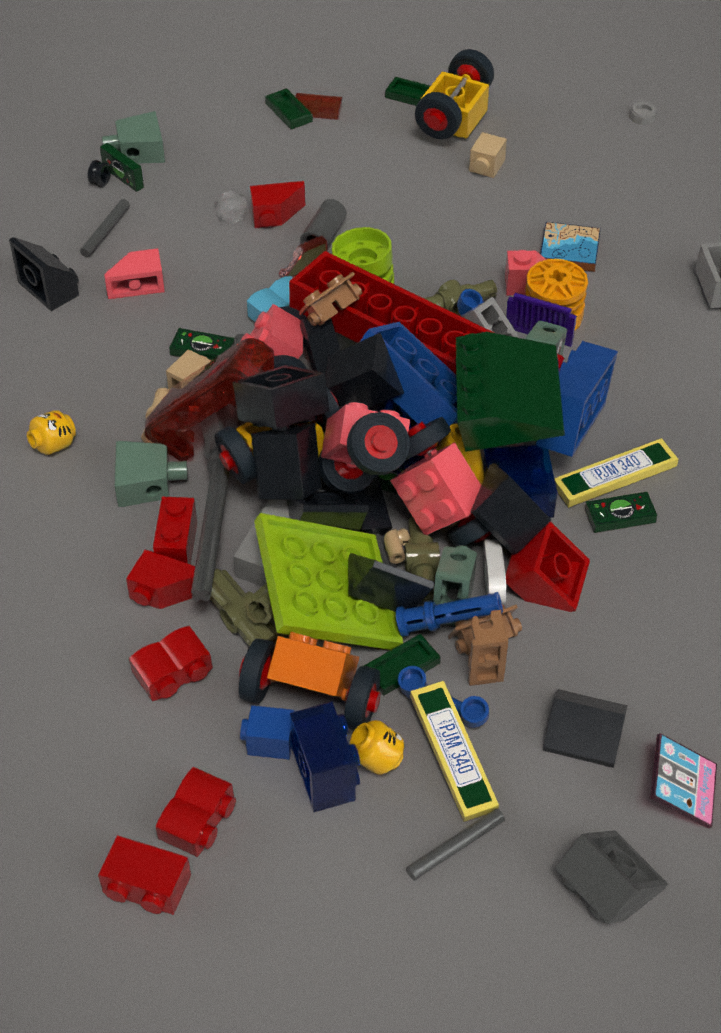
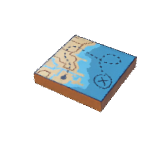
M546 222L540 254L545 259L571 261L580 266L584 271L595 272L601 228Z

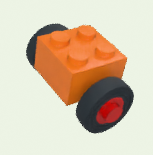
M290 632L289 638L278 636L276 644L265 639H255L251 643L239 670L238 690L241 699L252 703H260L265 697L271 682L280 681L341 697V700L345 701L344 725L349 729L355 730L360 724L370 722L372 714L376 713L381 698V692H379L380 671L368 666H360L356 671L359 656L350 654L352 647L325 640L323 647L317 646L318 639Z

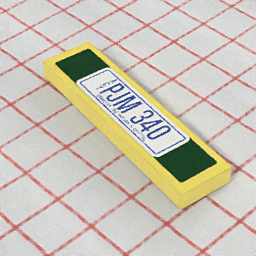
M661 438L554 478L553 487L569 508L677 467L679 459Z
M441 681L411 691L410 698L463 821L466 822L486 815L499 808V803L445 682Z

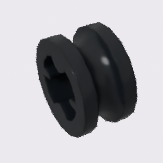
M98 160L92 161L87 174L89 183H97L102 187L106 186L111 176L110 164L101 163Z

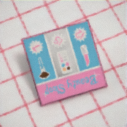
M662 733L657 734L650 798L708 829L711 828L713 823L717 763Z

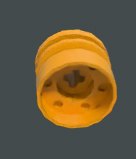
M547 259L533 265L526 277V296L572 308L571 314L577 315L575 330L580 327L583 321L584 301L588 288V278L585 271L577 264L563 259Z

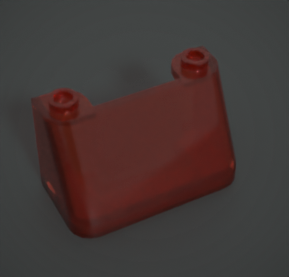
M244 339L174 385L146 418L144 429L146 438L152 443L166 445L168 454L179 461H187L194 456V446L191 443L194 442V431L191 428L229 403L236 407L233 382L274 369V350L259 339Z

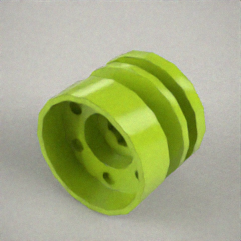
M357 227L347 230L336 237L332 243L333 255L394 284L392 241L386 233L371 227Z

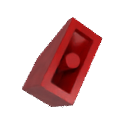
M304 181L250 186L254 227L282 226L305 206Z
M145 549L126 578L129 597L140 605H149L158 609L192 599L191 589L195 566Z

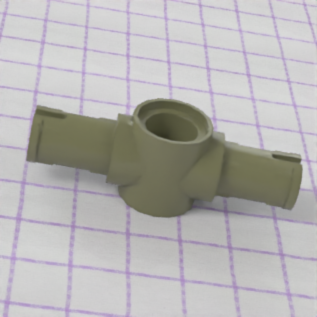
M449 280L441 285L435 295L424 299L461 316L458 311L457 301L464 290L473 289L480 293L483 300L496 297L497 286L493 280L475 285L468 283L461 285L457 280Z
M410 517L408 521L410 539L404 546L406 572L435 582V575L440 562L439 543L433 542L429 534H423L414 518ZM434 586L422 600L423 602L433 600Z

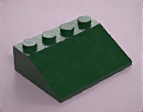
M492 332L470 333L465 336L456 337L457 423L465 452L565 436L556 345Z

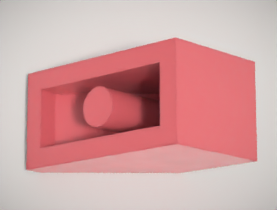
M158 248L129 252L104 274L108 299L165 292Z
M507 251L505 271L506 295H514L515 293L526 295L525 286L528 271L536 263L547 259L537 251Z

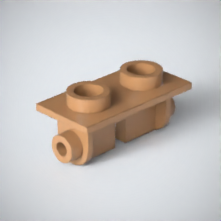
M354 272L345 278L342 274L338 275L327 284L329 289L321 294L316 290L303 300L305 306L299 314L302 315L307 311L309 313L307 318L310 324L321 326L338 313L332 304L333 302L342 311L359 300L362 290L357 284L352 285L350 282L351 278L355 275Z
M502 605V618L508 639L516 637L518 632L522 631V625L518 618L513 619L511 614L518 607L514 605L505 608ZM490 615L479 618L481 628L489 629L492 627ZM472 619L457 621L455 623L456 628L448 635L449 639L458 637V640L455 641V646L459 654H471V643L474 638L471 629Z

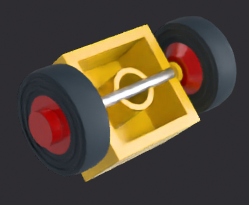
M465 49L457 53L449 64L448 73L442 71L422 96L415 109V119L425 134L435 139H447L452 135L467 139L488 109L489 86L494 79L493 65L483 53L473 49Z
M328 388L327 395L330 411L317 415L318 419L312 421L316 426L319 456L323 448L327 419L340 410L337 399ZM247 422L236 428V430L228 426L214 435L222 464L242 484L256 478L251 433L271 430L269 427H254L252 423ZM297 422V423L291 424V426L300 425V424H305V423Z

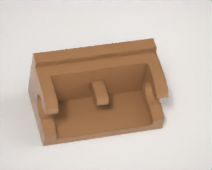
M501 610L491 611L490 624L492 627L489 629L480 627L477 616H474L472 619L471 629L474 638L471 643V654L468 658L469 686L504 682L508 637Z

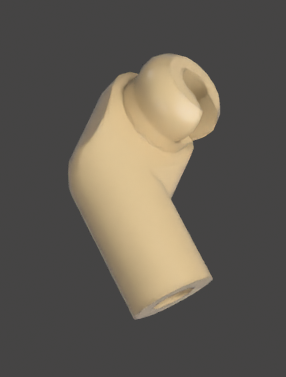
M395 528L384 535L385 549L390 562L393 564L401 563L406 558L402 546L408 543L410 536L405 528L400 530Z

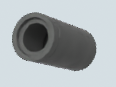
M327 199L317 210L300 236L301 246L306 251L325 244V248L329 245L347 215L345 207L339 201Z

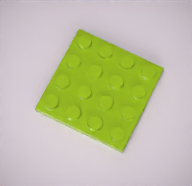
M259 513L254 520L277 633L290 635V632H294L314 639L388 650L403 644V639L397 626L396 612L349 596V555L353 553L382 562L376 535Z

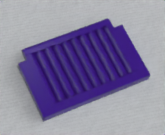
M515 293L514 297L509 296L506 318L515 331L529 334L538 321H544L565 327L567 329L565 346L571 347L573 344L577 315L571 314L572 308Z

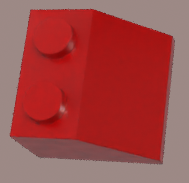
M550 521L517 554L511 555L505 574L506 584L524 601L573 612L576 611L590 559Z

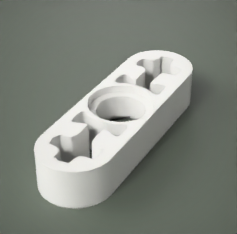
M484 539L483 569L486 595L499 592L502 605H505L506 575L502 545L498 539Z

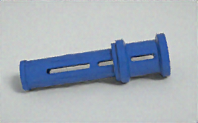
M494 592L493 594L437 605L435 602L426 601L423 606L408 609L401 606L396 608L397 626L402 637L409 636L410 632L429 629L432 632L439 629L441 624L469 620L474 616L491 615V611L501 610L502 614V600L499 592Z

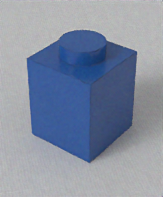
M251 705L249 719L242 720L240 740L246 741L247 755L290 760L295 734L294 710Z

